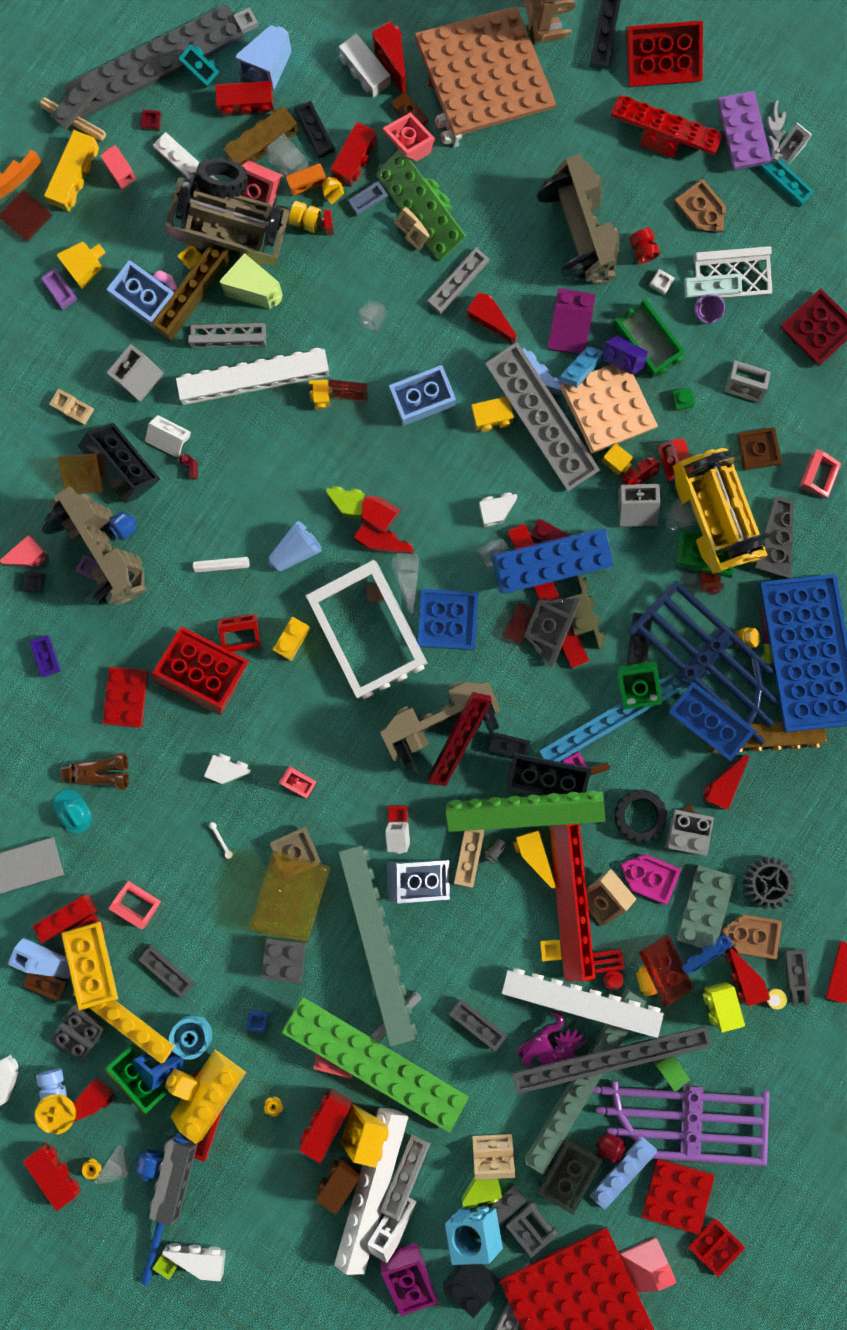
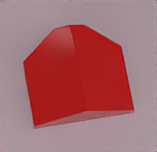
M367 496L362 502L361 520L384 534L399 515L401 509L381 497Z

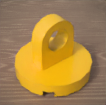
M51 1094L44 1097L38 1103L35 1111V1121L38 1127L48 1134L49 1132L55 1134L66 1132L72 1126L76 1117V1108L73 1102L61 1094Z

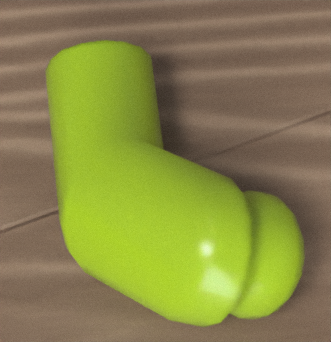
M763 644L764 654L761 658L767 665H770L772 663L769 644Z

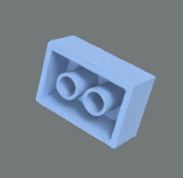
M130 260L107 288L108 293L114 300L153 328L152 323L174 294L172 290Z
M442 365L389 385V392L403 426L456 406V398Z

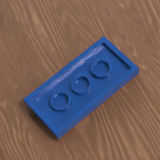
M692 682L669 711L671 715L730 761H732L756 731L695 682Z

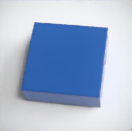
M250 1010L246 1031L265 1034L269 1013Z

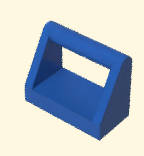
M173 1051L169 1054L168 1060L152 1070L144 1064L145 1061L152 1058L147 1052L132 1060L144 1083L152 1091L166 1082L174 1068L182 1071L184 1059Z

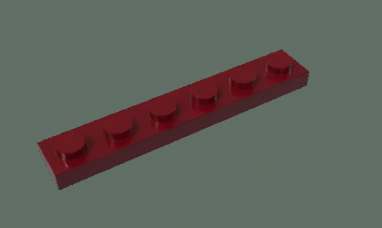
M476 692L471 693L427 777L428 783L441 786L447 785L492 702L490 695Z

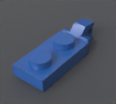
M727 935L717 938L714 946L709 945L701 950L702 954L699 956H692L685 961L686 965L682 969L687 974L695 973L732 947V941Z

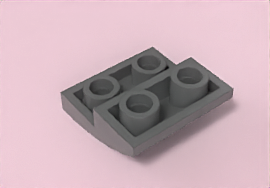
M74 1005L57 1028L51 1041L83 1062L107 1026L86 1011H78V1006Z

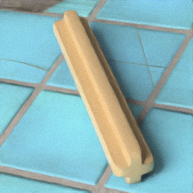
M43 98L40 102L41 108L51 114L59 106L47 98ZM79 116L71 124L99 141H104L106 137L104 130Z

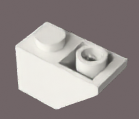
M504 493L500 495V498H483L482 502H479L483 527L502 524L516 503L517 494Z
M220 753L219 756L213 755L204 777L221 784H226L250 774L251 770L247 769V764L240 761L233 763L229 761L231 757Z

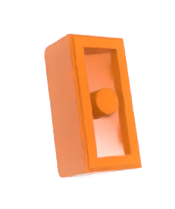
M316 164L286 176L291 195L295 196L321 186L322 182L326 180V176L321 164Z

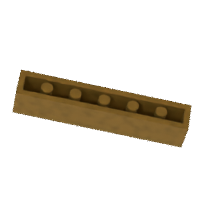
M212 243L208 246L152 323L157 332L170 341L174 339L234 257L236 250Z
M783 722L774 723L771 727L765 723L752 724L751 727L758 732V735L764 738L765 742L760 745L754 738L750 737L739 752H744L743 748H751V752L763 751V747H770V750H782V746H789L790 749H801V745L809 744V748H819L822 743H827L826 728L785 733ZM706 742L707 750H712L713 754H720V752Z

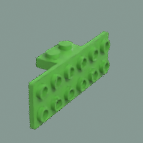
M398 149L379 169L376 177L401 211L407 207L422 223L429 234V238L425 242L437 260L442 261L466 235L449 213L452 209V206L449 204L450 200L438 189V183L434 179L423 178L409 157Z

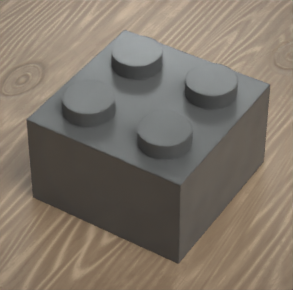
M268 937L265 944L261 979L300 984L303 979L307 941Z

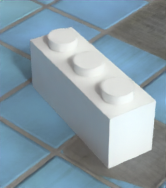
M357 33L339 46L341 62L344 65H348L352 76L360 80L362 88L366 93L369 92L375 97L391 85L390 74Z

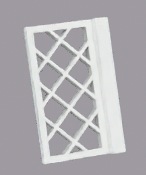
M771 246L698 252L693 256L695 277H704L700 273V266H707L712 270L708 276H711L713 273L722 275L716 270L720 264H725L730 268L726 275L732 271L740 274L735 267L738 263H744L749 269L743 275L741 274V279L750 288L741 294L720 295L719 297L733 298L772 294ZM757 261H765L766 269L762 273L754 267ZM750 270L759 276L754 283L745 277ZM760 278L766 282L767 290H759L755 286Z

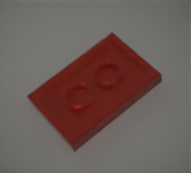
M670 935L663 936L639 951L663 1006H669L694 989L688 974L682 969L684 965Z

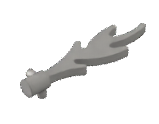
M776 101L773 107L774 122L770 116L767 118L768 130L772 135L768 139L772 146V163H777L779 158L783 156V154H779L780 149L778 147L781 138L786 133L785 130L780 132L785 122L786 112L782 113L781 118L778 117L777 107L779 101Z

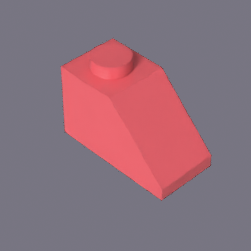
M28 535L0 559V562L7 567L35 568L45 562L48 554Z

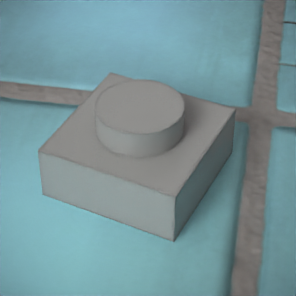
M250 7L233 15L243 34L258 27V22Z

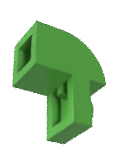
M674 1056L652 1061L674 1092L690 1081V1078Z

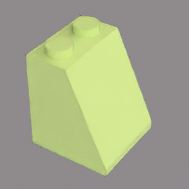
M245 253L219 281L224 294L232 299L267 309L277 306L282 300L283 295L279 282Z

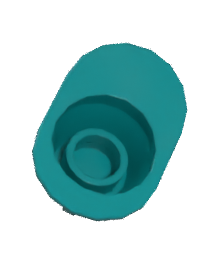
M71 789L59 792L53 801V809L63 827L72 833L86 831L92 822V814L82 796Z

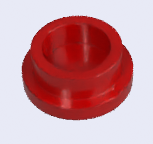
M611 970L604 975L603 982L608 989L617 990L623 984V977L618 971Z

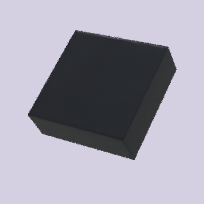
M24 572L22 591L43 593L45 574Z

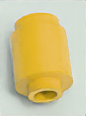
M650 965L639 967L636 977L643 995L651 996L659 993L658 988L660 986L655 968H650Z

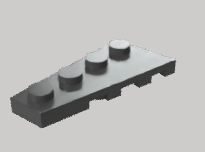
M778 496L773 498L764 533L771 534L765 540V550L768 556L755 562V570L792 579L794 501Z

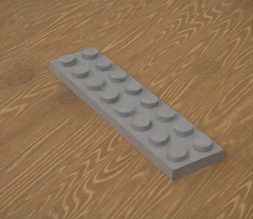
M518 342L485 363L567 491L600 471Z

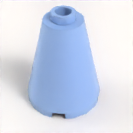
M297 521L270 554V561L268 563L274 571L278 570L281 572L322 551L316 538L312 533L305 530L307 527L300 521Z

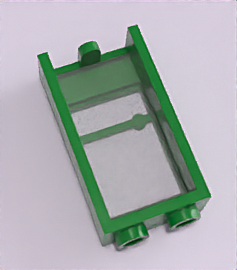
M646 298L634 310L632 308L629 309L623 318L619 319L617 317L614 320L612 326L623 339L648 351L644 367L652 379L657 375L661 377L668 371L667 368L669 366H676L683 360L682 357L685 350Z

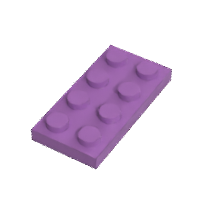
M755 91L718 98L717 104L733 171L770 164L771 157Z

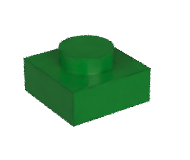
M691 387L672 391L671 395L675 411L695 406Z

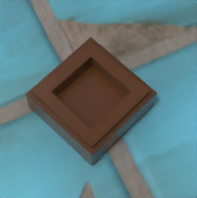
M608 762L591 767L590 775L609 770Z

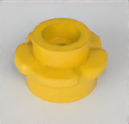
M278 1097L268 1098L265 1101L264 1111L266 1114L276 1117L282 1112L283 1104Z
M95 1159L84 1162L82 1165L83 1176L87 1179H96L102 1169L100 1163H97Z

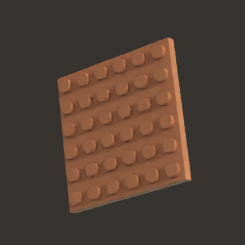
M517 6L415 33V41L454 137L556 107L557 104Z

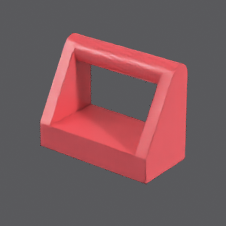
M817 449L810 457L799 488L828 499L841 463L827 453ZM820 462L832 466L823 490L812 483Z
M128 881L110 905L109 910L142 930L146 928L161 901ZM128 890L153 905L145 918L120 903Z

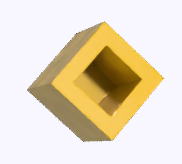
M615 443L601 462L619 476L622 471L626 473L632 466L630 462L633 457Z
M174 1068L168 1076L164 1087L172 1095L191 1102L201 1083L192 1075Z

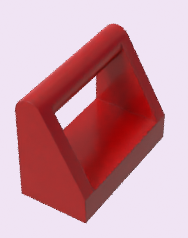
M257 614L219 620L218 630L223 648L231 652L262 647ZM254 629L256 641L227 645L225 633Z

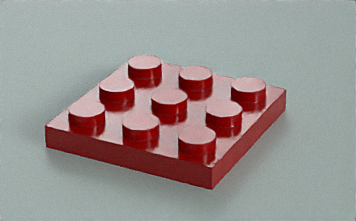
M656 1159L641 1217L700 1235L715 1175L669 1160Z

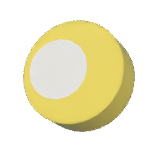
M771 989L768 992L770 1000L766 1002L770 1007L782 1009L786 1005L787 996L783 991Z

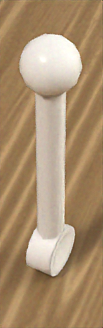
M211 822L209 828L213 830L224 849L225 857L230 859L233 853L227 849L216 829V824Z

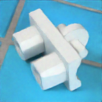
M445 114L437 115L435 119L437 128H447V131H443L441 134L443 144H452L453 147H458V141L462 138V135L454 137Z

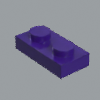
M49 635L29 641L42 678L62 672Z

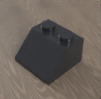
M483 1264L458 1265L444 1280L443 1291L474 1319L487 1304L499 1279Z

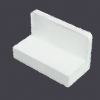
M158 415L149 423L145 441L175 457H179L182 445L190 438L191 432Z

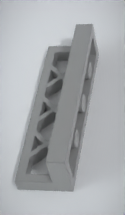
M266 324L191 325V335H188L189 344L192 349L266 347ZM236 329H241V330L244 332V334H232V333H233ZM254 329H262V333L250 334ZM195 330H204L207 335H195ZM216 330H223L226 333L212 335Z

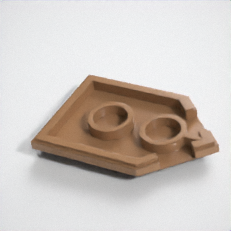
M703 178L674 199L673 202L696 229L723 232L726 206Z
M742 914L721 930L724 935L730 938L733 948L737 953L777 960L781 920Z

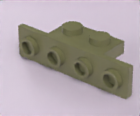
M577 575L582 593L565 598L582 599L572 621L575 636L594 630L599 648L602 649L606 640L604 633H599L597 625L601 623L598 614H594L592 610L595 604L592 595L588 596L586 590L590 588L587 578Z

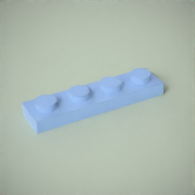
M641 1136L621 1158L620 1162L618 1161L590 1192V1197L605 1210L657 1153V1149Z

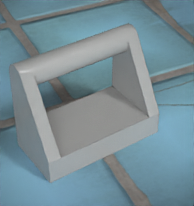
M734 360L725 392L761 403L768 388L771 371ZM739 369L764 377L763 382L736 375V370Z

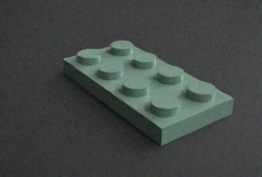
M700 865L696 866L676 937L677 941L700 948L716 944L736 876Z

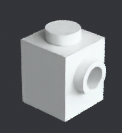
M389 822L385 831L387 851L396 854L407 852L410 845L408 822Z

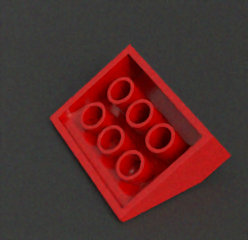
M703 20L625 27L629 86L703 81Z
M181 626L152 672L153 682L221 716L249 660Z

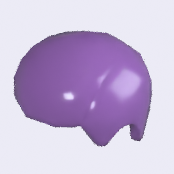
M709 294L702 296L694 306L696 318L701 323L706 324L716 322L723 317L725 312L724 300L718 295Z

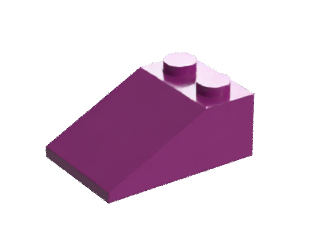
M558 288L548 350L580 355L586 349L596 294Z
M418 1243L395 1250L388 1263L380 1260L381 1274L401 1316L438 1304V1299Z

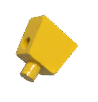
M80 242L57 254V257L81 289H83L102 270L103 267L98 258L106 252L100 244L89 249L85 242Z

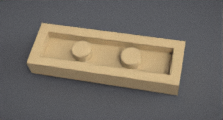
M485 830L464 831L454 884L473 888Z

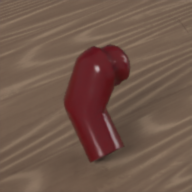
M180 454L178 462L188 469V479H198L197 461L189 454Z

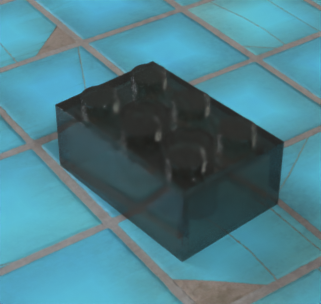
M566 1136L536 1187L538 1195L574 1215L602 1163L601 1157L594 1151Z

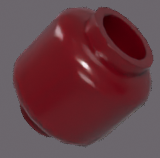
M609 1132L604 1137L600 1135L595 1144V1147L598 1148V1156L610 1163L620 1162L626 1149L623 1146L624 1141Z

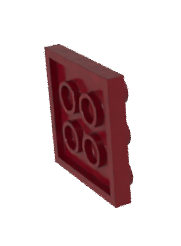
M820 288L779 328L819 368L847 341V313Z

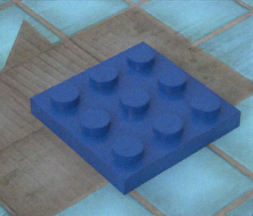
M421 589L418 632L419 647L475 650L478 592Z

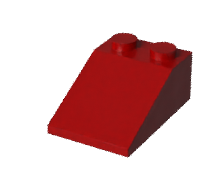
M389 21L372 32L373 52L402 94L406 92L403 45L401 41L402 33L398 26H394Z

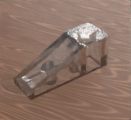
M397 553L396 558L392 559L391 569H395V576L408 612L413 614L420 555Z

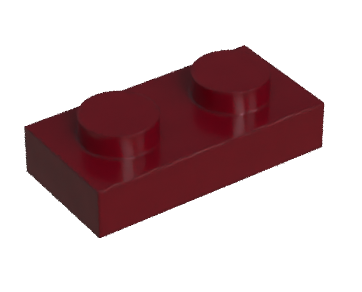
M540 518L530 534L532 538L540 542L570 536Z

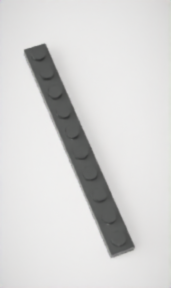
M701 1026L513 1072L512 1077L516 1094H521L709 1048L712 1045L707 1027Z

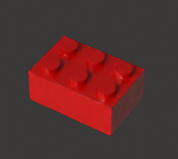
M331 1089L329 1094L325 1092L320 1101V1111L315 1110L309 1123L311 1127L309 1129L306 1127L300 1137L299 1144H301L299 1151L320 1163L347 1116L352 1100L334 1089Z

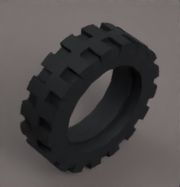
M215 157L210 158V160L205 159L203 163L200 162L197 166L196 185L205 194L225 199V197L232 199L234 196L239 197L241 193H245L248 173L244 166L241 167L240 163H235L231 159L225 160L220 157L219 159ZM225 175L234 180L219 181L209 176Z
M633 790L623 795L617 802L618 804L614 810V820L618 830L625 837L640 842L650 841L664 830L668 814L664 802L658 795L651 791ZM638 799L650 802L657 814L653 827L644 832L631 829L625 820L627 806Z

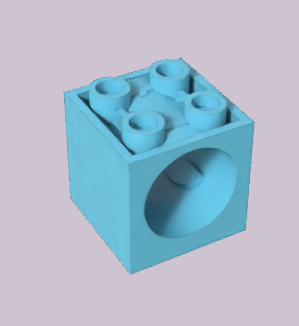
M480 1206L477 1209L462 1207L445 1223L452 1265L490 1264L503 1249L496 1208H489L488 1206ZM466 1226H470L478 1232L481 1242H477L470 1237Z

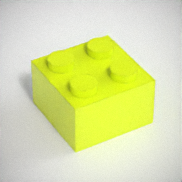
M722 982L704 987L705 993L702 994L705 1005L709 1006L710 1013L707 1014L711 1025H714L722 1033L745 1027L734 986L727 982Z

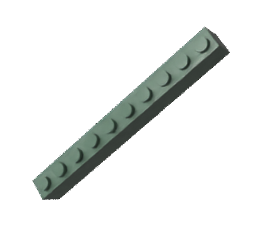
M357 846L340 851L341 863L390 1047L415 1039L414 1035H417L415 1023L410 1021L409 1015H412L410 1004L406 1003L404 995H407L404 983L400 984L399 976L401 975L399 964H395L393 956H396L394 945L389 943L388 937L391 936L389 926L385 925L383 921L386 915L383 906H379L378 899L381 897L378 887H374V870L369 868L368 860H370L368 849H364L363 846Z
M627 988L620 1000L628 1003L629 1000L640 1002V1007H644L646 1004L643 998ZM605 1023L587 1054L619 1047L629 1030ZM603 1074L569 1082L524 1157L525 1163L542 1175L544 1174Z

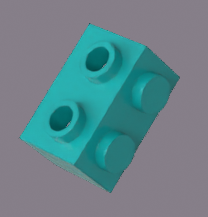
M190 44L178 60L208 87L219 74L217 70L218 65L211 59L208 61L203 56L204 52L197 45L193 47Z

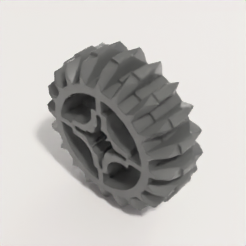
M764 856L763 862L757 858V865L750 863L752 870H745L749 877L743 876V879L748 881V883L743 884V887L749 888L745 894L752 895L749 900L751 902L756 901V906L758 907L763 904L764 909H768L769 905L771 909H776V903L779 907H783L782 900L789 903L790 901L787 896L793 897L794 894L790 890L796 889L795 885H791V882H795L796 878H790L794 874L793 870H788L790 865H783L782 859L776 862V857L773 856L770 858V861L767 856ZM766 867H774L773 870L769 871V873L765 876L759 874V872ZM779 871H780V873L782 874V877H783V881H784L783 886H782V885L779 883V881H778V878H779V875H780V874H778ZM763 879L771 880L775 886H769ZM755 880H758L761 884L760 894L756 889ZM773 890L780 891L776 897L765 899L767 894L770 895Z

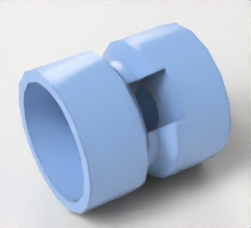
M61 1068L36 1075L37 1085L42 1089L39 1092L40 1101L51 1094H61L67 1097L65 1085L61 1084L64 1080Z

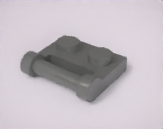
M533 1201L527 1203L519 1213L505 1224L531 1258L558 1235V1231L548 1224L536 1209V1204ZM529 1214L545 1231V1236L541 1237L526 1217Z

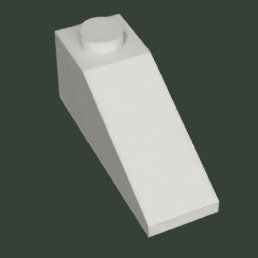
M408 1198L399 1221L386 1215L383 1217L367 1244L370 1254L388 1263L400 1242L416 1205L415 1200Z

